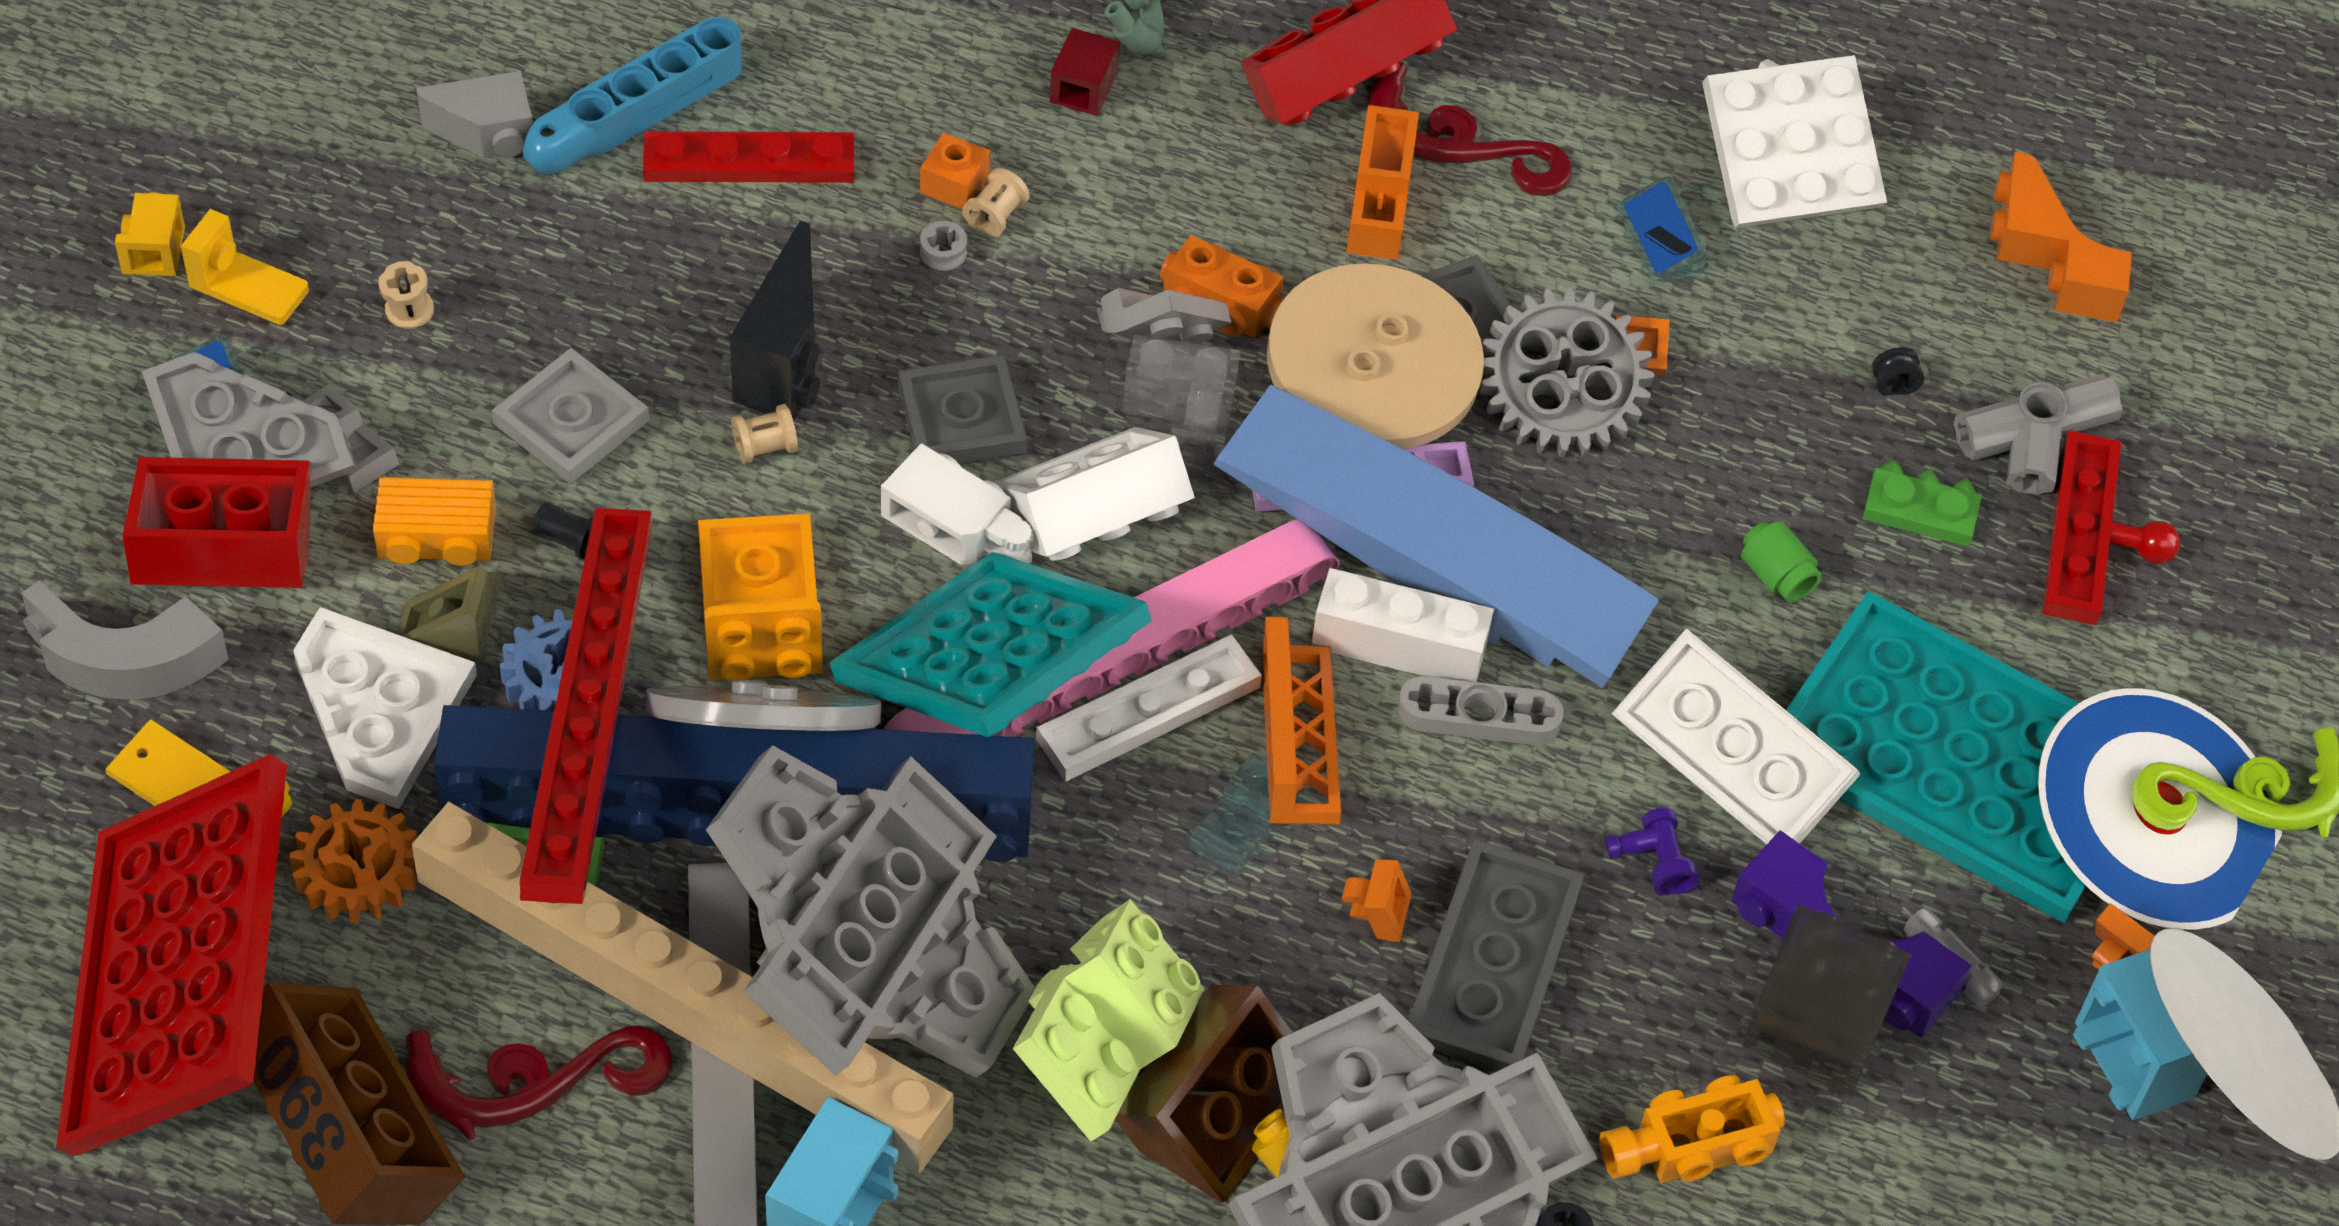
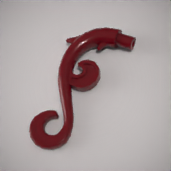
M1399 61L1400 67L1395 72L1375 79L1370 91L1369 105L1408 110V107L1400 99L1403 92L1402 81L1408 71L1403 62ZM1442 105L1433 109L1427 123L1429 135L1418 130L1416 132L1413 155L1426 160L1463 164L1520 155H1534L1542 158L1551 166L1545 173H1535L1528 170L1523 164L1522 157L1515 158L1511 165V175L1515 183L1521 190L1531 195L1549 196L1557 194L1567 186L1571 179L1572 165L1567 154L1560 147L1552 143L1532 140L1474 142L1477 132L1475 118L1467 110L1456 105ZM1445 133L1452 136L1450 138H1438Z
M626 1026L593 1042L549 1076L545 1057L534 1046L521 1043L507 1044L495 1050L487 1063L489 1082L496 1091L504 1095L510 1093V1084L513 1079H522L527 1084L512 1095L496 1098L476 1097L464 1093L453 1086V1084H459L461 1079L442 1070L441 1059L433 1054L430 1034L425 1030L413 1031L406 1036L409 1059L404 1064L406 1075L425 1108L455 1126L468 1140H473L476 1137L474 1127L489 1128L509 1125L532 1117L553 1105L614 1049L633 1047L641 1050L645 1056L643 1066L634 1071L618 1069L612 1061H608L603 1068L604 1078L610 1086L630 1096L647 1095L659 1089L669 1077L672 1068V1057L668 1044L658 1033L642 1026Z

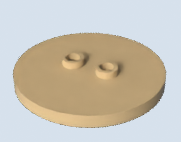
M1365 263L1338 266L1319 272L1301 282L1279 305L1272 321L1267 344L1268 369L1275 387L1318 406L1401 449L1413 448L1429 443L1448 433L1458 425L1475 401L1484 368V354L1479 333L1471 317L1459 302L1443 288L1418 274L1381 264Z

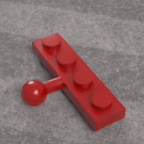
M2070 430L2067 431L2062 448L2041 613L2043 615L2097 625L2102 612L2109 544L2137 549L2139 555L2145 561L2152 564L2169 562L2177 555L2180 549V536L2177 530L2167 522L2152 521L2145 524L2142 528L2112 522L2122 441Z

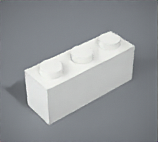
M1329 568L1316 611L1311 646H1330L1331 653L1422 676L1477 682L1488 642L1494 608Z

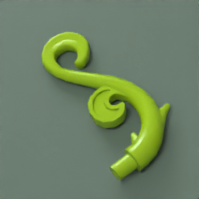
M2330 727L2319 729L2313 733L2319 756L2314 760L2317 772L2309 777V783L2317 784V787L2312 796L2296 804L2282 805L2277 803L2289 790L2290 780L2287 770L2276 760L2267 757H2255L2241 765L2233 779L2234 790L2179 765L2166 762L2150 763L2137 774L2132 783V800L2136 810L2143 819L2153 826L2165 830L2181 828L2196 812L2198 798L2191 791L2185 793L2183 802L2179 805L2166 802L2159 794L2157 783L2175 780L2242 820L2265 828L2283 831L2307 830L2318 826L2321 838H2327L2331 825L2339 812V741L2335 729ZM2262 790H2265L2270 795L2271 800L2263 795Z

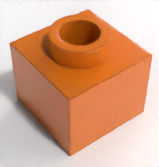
M943 132L920 167V193L962 209L969 198L977 196L986 182V177L990 174V150Z

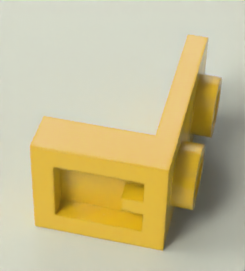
M210 209L181 245L190 288L278 325H283L309 292L306 280L236 252V244L233 240L229 216Z

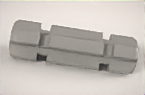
M1922 908L1913 914L1906 922L1904 927L1905 934L1911 937L1924 931L1971 964L1972 967L1964 984L1966 988L1963 993L1975 1005L1980 1007L1993 1001L2000 993L2003 986L2002 981L1988 967L1982 970L1979 967L1982 961L1949 928L1943 931L1940 928L1943 922L1930 909Z

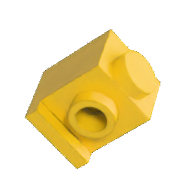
M156 192L135 193L131 215H123L121 234H116L115 246L122 274L176 276L185 229L179 195Z

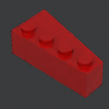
M1350 0L1351 4L1346 7L1338 6L1321 10L1310 17L1309 26L1311 29L1304 33L1301 29L1289 31L1240 62L1261 112L1267 119L1281 124L1294 125L1300 123L1313 114L1312 108L1327 100L1335 102L1349 97L1356 92L1357 88L1355 85L1369 77L1381 78L1395 72L1400 67L1399 61L1414 53L1415 55H1423L1436 50L1443 44L1442 38L1457 31L1446 1Z

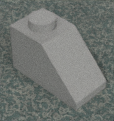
M521 71L416 88L422 128L483 158L496 155L514 157L523 151V146L533 121Z

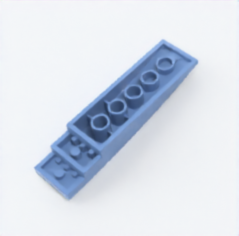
M1271 384L1214 463L1215 466L1396 584L1494 608L1488 642L1496 645L1501 637L1546 667H1549L1553 659L1556 658L1601 688L1607 683L1659 601L1657 597L1589 554L1476 488L1396 445Z

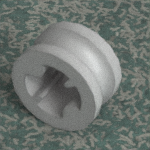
M936 221L927 225L920 234V257L923 263L929 268L938 271H950L962 265L967 257V234L964 229L957 223L950 221ZM948 241V247L951 246V250L940 251L939 245H936V242Z

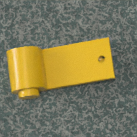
M151 719L106 768L108 776L154 806L231 772ZM144 753L146 754V757L140 758L138 757V755ZM286 780L282 817L292 806V800L288 794L290 786Z

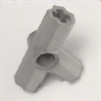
M2104 374L2057 387L2045 382L2032 383L2026 386L2017 398L1957 414L1954 420L1957 442L1965 457H1969L1972 461L2010 451L2006 484L2018 492L2034 495L2049 493L2054 490L2056 483L2061 436L2066 435L2068 430L2078 432L2119 420L2123 412L2120 390L2113 377L2108 378Z

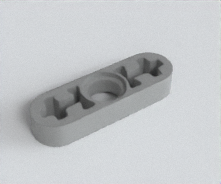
M1418 676L1408 680L1401 688L1397 707L1401 721L1413 730L1530 745H1544L1553 741L1560 732L1564 716L1563 706L1559 699L1544 690L1429 676ZM1419 696L1430 698L1429 703L1431 706L1429 711L1418 710L1419 705L1417 701ZM1449 698L1456 699L1454 716L1447 715ZM1471 703H1484L1494 710L1496 716L1488 721H1476L1466 714L1465 707ZM1507 705L1514 706L1511 723L1504 722ZM1531 710L1542 711V718L1544 719L1542 725L1532 724Z

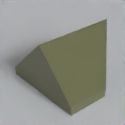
M478 566L406 601L397 635L464 659L481 661L505 572H487Z

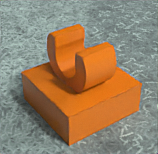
M1375 859L1371 879L1368 880L1361 877L1348 878L1345 883L1342 900L1346 903H1352L1349 916L1369 921L1376 938L1400 942L1412 892L1398 860Z
M2110 903L2096 920L2095 935L2102 939L2103 942L2091 956L2094 959L2091 965L2099 970L2103 965L2149 950L2155 936Z

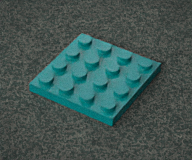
M991 552L829 663L835 682L979 735L990 737L992 734L1004 730L1009 722L1033 705L1045 701L1051 692L1065 682L1087 671L1092 663L1110 650L1125 644L1134 633L1151 622V617L1146 601Z

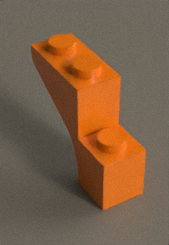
M2015 152L2009 171H1999L1993 200L2002 202V210L1995 209L1989 234V240L1998 241L1996 260L2050 269L2047 290L2056 292L2055 311L2118 322L2129 292L2132 252L2107 247L2082 234L2071 222L2037 160L2029 154Z

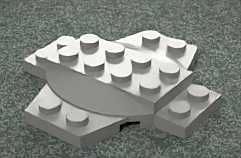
M772 745L758 757L706 829L758 907L759 922L766 949L757 961L760 968L743 992L835 1076L851 1064L867 1038H901L977 1078L991 1068L1028 1007V1000L1035 990L1034 985L994 927L983 930L975 918L972 900L981 893L974 871L997 836L911 756L895 769L882 790L867 788L859 795H841L837 793V781Z
M1378 993L1278 1039L1271 1047L1290 1139L1284 1150L1279 1176L1234 1197L1228 1206L1239 1226H1535L1540 1210L1546 1205L1549 1186L1590 1166L1598 1158L1538 1052L1491 1075H1487L1470 1066L1460 1070L1443 1065L1432 1055L1435 1047L1393 1005Z

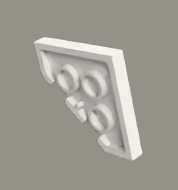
M320 607L293 650L297 668L346 790L399 809L437 745L443 705L459 706L477 676L476 664L473 661Z

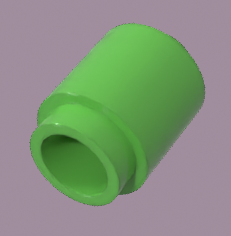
M1768 521L1761 522L1753 527L1744 537L1743 544L1745 546L1741 553L1742 560L1775 597L1782 596L1788 603H1794L1807 596L1820 582L1822 574L1816 568L1818 564L1817 559L1784 522L1777 521L1771 524Z

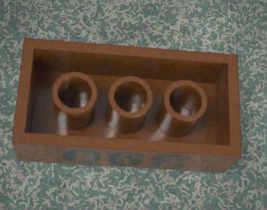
M268 982L263 987L262 1012L253 1082L265 1101L267 1112L275 1119L289 1144L293 1159L302 1168L319 1198V1205L323 1212L330 1218L332 1224L417 1225L427 1220L461 1183L465 1175L356 988Z

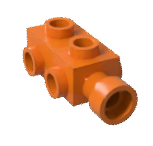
M1192 235L1189 236L1178 252L1171 251L1167 255L1160 270V279L1164 281L1163 291L1172 290L1227 303L1231 323L1218 329L1230 337H1239L1244 333L1256 339L1264 327L1271 328L1274 315L1283 301L1284 276L1273 272L1266 266L1257 265L1232 254L1219 245L1210 244Z

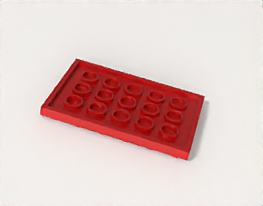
M268 754L98 832L57 1136V1149L71 1156H78L253 1085L287 764L273 755Z

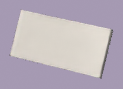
M1685 629L1611 713L1618 721L1766 845L1780 830L1798 843H1801L1860 776L1859 771L1688 629Z

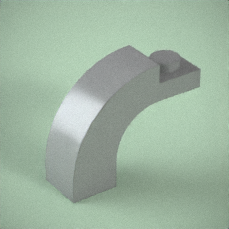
M40 580L21 593L28 615L23 619V622L29 634L40 645L47 671L68 686L88 694L113 699L156 697L177 691L199 681L229 660L222 629L186 596L146 623L129 628L113 629L99 627L81 619Z

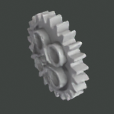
M1571 287L1567 288L1562 301H1556L1550 288H1547L1542 296L1541 304L1538 305L1527 294L1524 296L1521 304L1522 313L1509 305L1506 307L1503 315L1505 323L1494 320L1489 332L1493 339H1484L1482 345L1483 354L1487 357L1484 358L1482 376L1488 378L1482 380L1479 394L1495 395L1489 401L1486 412L1488 414L1500 412L1505 414L1499 427L1501 432L1509 430L1514 426L1520 429L1516 444L1521 445L1530 437L1537 439L1536 449L1537 453L1540 454L1546 449L1548 443L1556 444L1559 457L1565 456L1569 445H1575L1577 451L1583 457L1587 456L1590 442L1593 441L1598 448L1605 451L1611 442L1610 434L1622 441L1629 430L1626 423L1638 424L1642 416V412L1638 407H1646L1651 397V393L1644 388L1651 385L1654 372L1642 368L1649 364L1652 352L1636 350L1641 345L1645 335L1643 332L1627 334L1626 329L1632 317L1628 314L1617 320L1612 318L1613 301H1609L1601 309L1594 307V292L1590 291L1582 303L1575 302V295ZM1586 337L1591 339L1598 349L1593 351L1583 350L1575 344L1573 339ZM1525 346L1537 347L1544 353L1546 358L1533 360L1524 355L1521 348ZM1600 363H1609L1612 368L1598 365ZM1567 375H1574V378H1567ZM1519 378L1533 381L1531 383H1521ZM1590 386L1601 387L1608 393L1610 399L1596 400L1587 393L1585 388ZM1538 395L1549 396L1556 402L1558 407L1552 410L1543 409L1535 403L1533 397Z

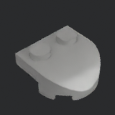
M1117 288L1101 298L1102 307L1097 308L1103 332L1163 344L1182 343L1184 345L1202 343L1213 337V330L1231 323L1227 303L1172 290H1165L1156 295H1148Z

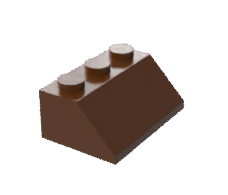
M1211 985L1198 1001L1177 1046L1148 1065L1130 1088L1115 1121L1139 1152L1215 1200L1223 1203L1258 1157L1252 1151V1146L1257 1139L1254 1134L1255 1128L1273 1111L1277 1109L1284 1111L1271 1047L1278 1039L1293 1033L1258 985Z

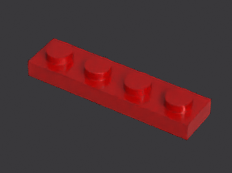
M644 131L643 182L854 183V132Z

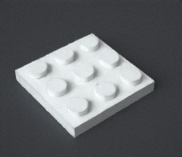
M1855 55L1708 75L1703 80L1702 84L1730 215L1735 228L1880 208L1887 203Z

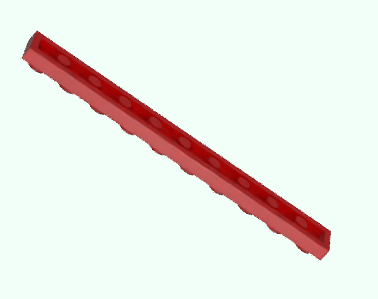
M595 508L519 881L520 901L583 904L652 532V511Z

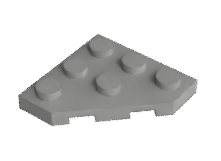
M196 352L142 371L171 458L310 461L311 468L310 488L358 471L341 421L332 412L316 405L315 407L287 395L286 392L246 374H239Z

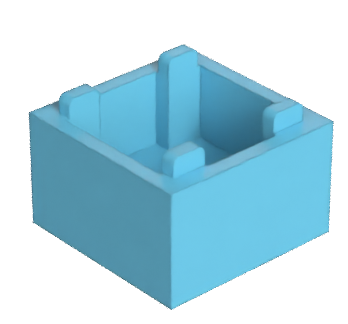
M2150 949L2101 966L2075 1021L2077 1028L2073 1036L2082 1050L2090 1049L2101 1066L2112 1085L2109 1097L2116 1109H2126L2132 1121L2195 1099L2207 1076V1072L2186 1045L2167 1012L2153 976Z
M827 1097L765 1195L767 1226H868L883 1200L887 1199L894 1202L898 1195V1185L894 1183V1165L899 1159V1151L894 1148V1128Z

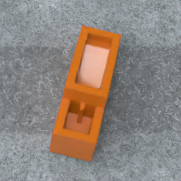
M1368 105L1346 253L1394 260L1399 259L1419 112Z

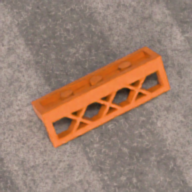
M1265 617L1262 669L1270 823L1340 825L1341 803L1330 646L1290 645L1288 617ZM1291 663L1319 664V673L1304 683L1291 674ZM1303 701L1321 713L1308 724L1300 720L1293 713V708ZM1304 743H1308L1324 756L1308 766L1296 757V749ZM1309 784L1327 798V804L1295 803L1296 793Z

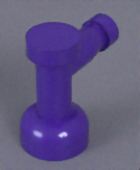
M1670 808L1653 809L1642 818L1644 829L1631 831L1618 837L1617 834L1605 836L1609 859L1621 857V854H1638L1656 850L1659 863L1653 869L1652 882L1658 895L1689 893L1699 885L1700 876L1695 863L1681 856L1674 831L1678 826L1674 810Z

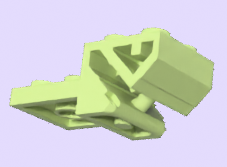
M1131 899L1105 915L1070 948L1081 964L1061 965L1056 970H1050L1039 981L1028 1000L1035 1010L1013 1047L1017 1055L1090 1141L1110 1130L1140 1069L1177 1046L1205 990L1193 966L1188 961L1177 956L1163 939L1162 932L1154 919L1147 914H1142Z

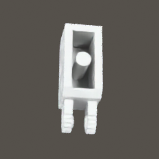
M921 443L881 485V516L961 565L973 564L991 552L1022 562L1032 563L1030 543H1033V529H1031V524L1029 525L1027 521H1022L1020 516L1010 511L1011 497L1006 495L997 484L988 480L983 481L961 468L957 461L949 455L938 454Z

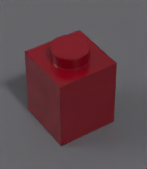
M1071 28L1051 70L1049 102L1099 116L1118 75L1120 41Z

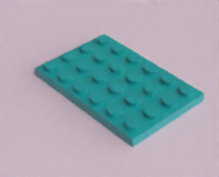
M1867 591L1786 709L1788 713L1859 771L1860 776L1838 800L2065 924L2087 886L2064 861L2048 832L2039 799L2038 779L2041 756L2048 737L2060 719L2079 703L1876 594Z

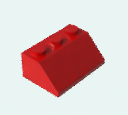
M139 457L122 535L130 585L303 588L309 551L310 461Z

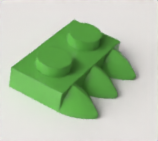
M1893 459L1883 464L1880 468L1875 467L1862 519L1969 547L1982 495L1976 493L1974 486L1968 478L1958 481L1952 487L1941 485L1931 468L1921 472L1915 478L1904 475L1900 465Z

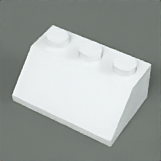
M1138 427L1125 430L993 482L1006 495L1011 497L1010 511L1020 516L1022 521H1027V524H1031L1033 543H1030V549L1032 552L1046 557L1049 556L1051 561L1065 559L1081 551L1080 544L1098 537L1100 541H1106L1121 537L1130 532L1129 524L1147 517L1148 521H1158L1171 517L1179 512L1178 504L1195 498L1176 436Z

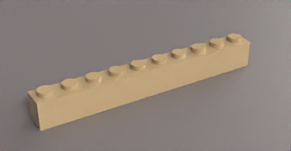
M449 801L412 843L417 879L422 885L817 1115L827 1097H830L894 1128V1148L899 1151L897 1163L918 1175L921 1173L953 1129L954 1093L865 1042L851 1064L835 1076L743 992L753 977L589 882L586 885L583 904L520 901L519 881L526 846Z

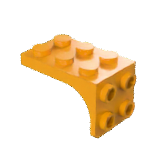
M810 513L698 520L708 681L726 680L732 682L733 680L776 676L800 678L807 674H823L821 605L817 601Z

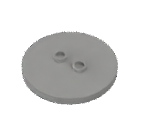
M733 680L732 686L690 685L649 688L646 690L645 711L648 715L655 718L702 725L774 730L836 731L876 727L880 724L881 701L850 694L800 690L797 687L767 685V682Z

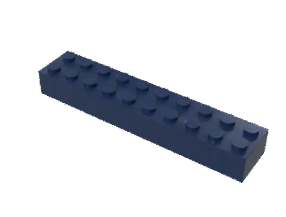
M443 705L434 761L441 810L449 801L485 823L530 828L554 711ZM618 715L595 837L601 838L604 834L630 835L633 839L644 843L658 842L663 837L687 838L691 842L702 846L716 845L706 831L707 827L758 757L773 745L837 781V793L841 795H859L867 788L882 790L895 769L911 756L997 836L984 858L993 862H1007L1015 857H1028L1035 738L993 735L985 737L975 734L885 729L836 731L754 729L684 723L652 716Z

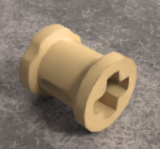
M1003 168L993 169L986 177V187L977 198H969L962 207V215L967 220L968 225L990 237H999L1005 230L1006 219L1012 211L1022 208L1029 200V190L1023 180L1015 173ZM989 214V220L987 221L985 218Z
M399 261L386 267L384 273L379 277L380 293L387 300L385 314L388 320L397 327L413 329L423 326L434 314L433 300L426 292L428 289V278L422 267L414 265L410 261ZM400 276L405 277L407 288L402 289ZM406 305H412L414 313L412 317L408 316Z
M786 404L778 405L775 412L744 419L741 415L732 416L733 437L744 465L752 463L754 456L783 449L789 454L798 451L795 425Z

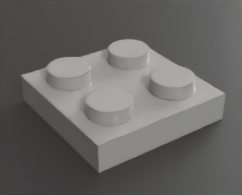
M572 348L568 349L491 410L495 426L569 484H572L649 421L648 406Z

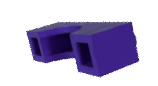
M1780 830L1739 874L1731 902L1737 906L1740 915L1748 923L1756 927L1765 926L1781 937L1788 950L1794 956L1803 961L1813 960L1831 973L1835 983L1844 992L1854 996L1862 995L1880 1008L1882 1016L1890 1025L1899 1030L1909 1029L1922 1038L1962 992L1972 965L1924 931L1900 940H1879L1859 934L1846 926L1834 914L1825 896L1824 876L1828 863Z

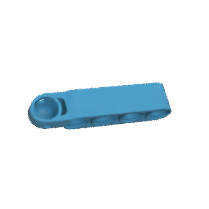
M711 17L703 20L580 89L569 98L568 102L536 119L527 134L523 146L525 161L541 174L552 175L561 172L589 155H600L608 152L734 80L742 70L740 28L732 20L723 17ZM545 128L555 131L553 135L548 137L540 134L542 129Z

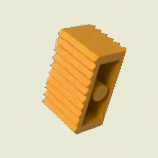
M379 477L376 513L374 514L373 523L378 558H388L398 564H412L419 559L446 560L450 564L458 566L470 565L479 560L491 561L496 514L493 480Z

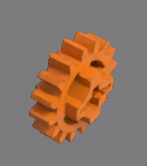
M355 799L352 811L343 813L341 807L334 803L330 805L331 818L324 820L315 814L309 817L312 833L297 831L295 840L298 850L290 852L289 858L297 893L304 892L306 904L310 910L324 903L325 914L328 920L332 921L335 919L340 911H347L351 924H357L361 911L369 910L376 920L381 919V905L388 902L397 908L403 905L400 889L407 891L416 890V867L412 843L417 839V833L415 830H407L405 816L402 813L388 819L384 803H378L372 812L364 811L362 800ZM348 851L353 852L355 859H359L364 869L359 868L357 861H353Z

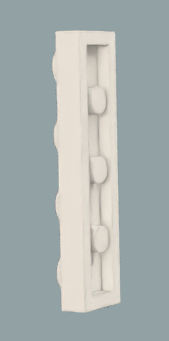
M1231 634L1038 726L1036 741L1066 782L1259 689L1262 675Z

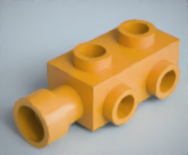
M1736 1075L1720 1077L1706 1087V1093L1685 1098L1681 1090L1664 1092L1650 1102V1108L1645 1109L1640 1128L1630 1130L1627 1126H1621L1600 1133L1599 1145L1605 1168L1611 1178L1618 1179L1639 1173L1642 1165L1652 1163L1661 1184L1679 1178L1683 1182L1696 1181L1709 1175L1716 1168L1735 1163L1740 1167L1755 1165L1773 1153L1781 1131L1780 1128L1784 1127L1785 1117L1781 1102L1775 1093L1764 1094L1758 1079L1741 1083ZM1730 1127L1738 1129L1737 1131L1726 1134L1723 1131L1724 1129ZM1673 1142L1681 1143L1683 1145L1674 1147Z

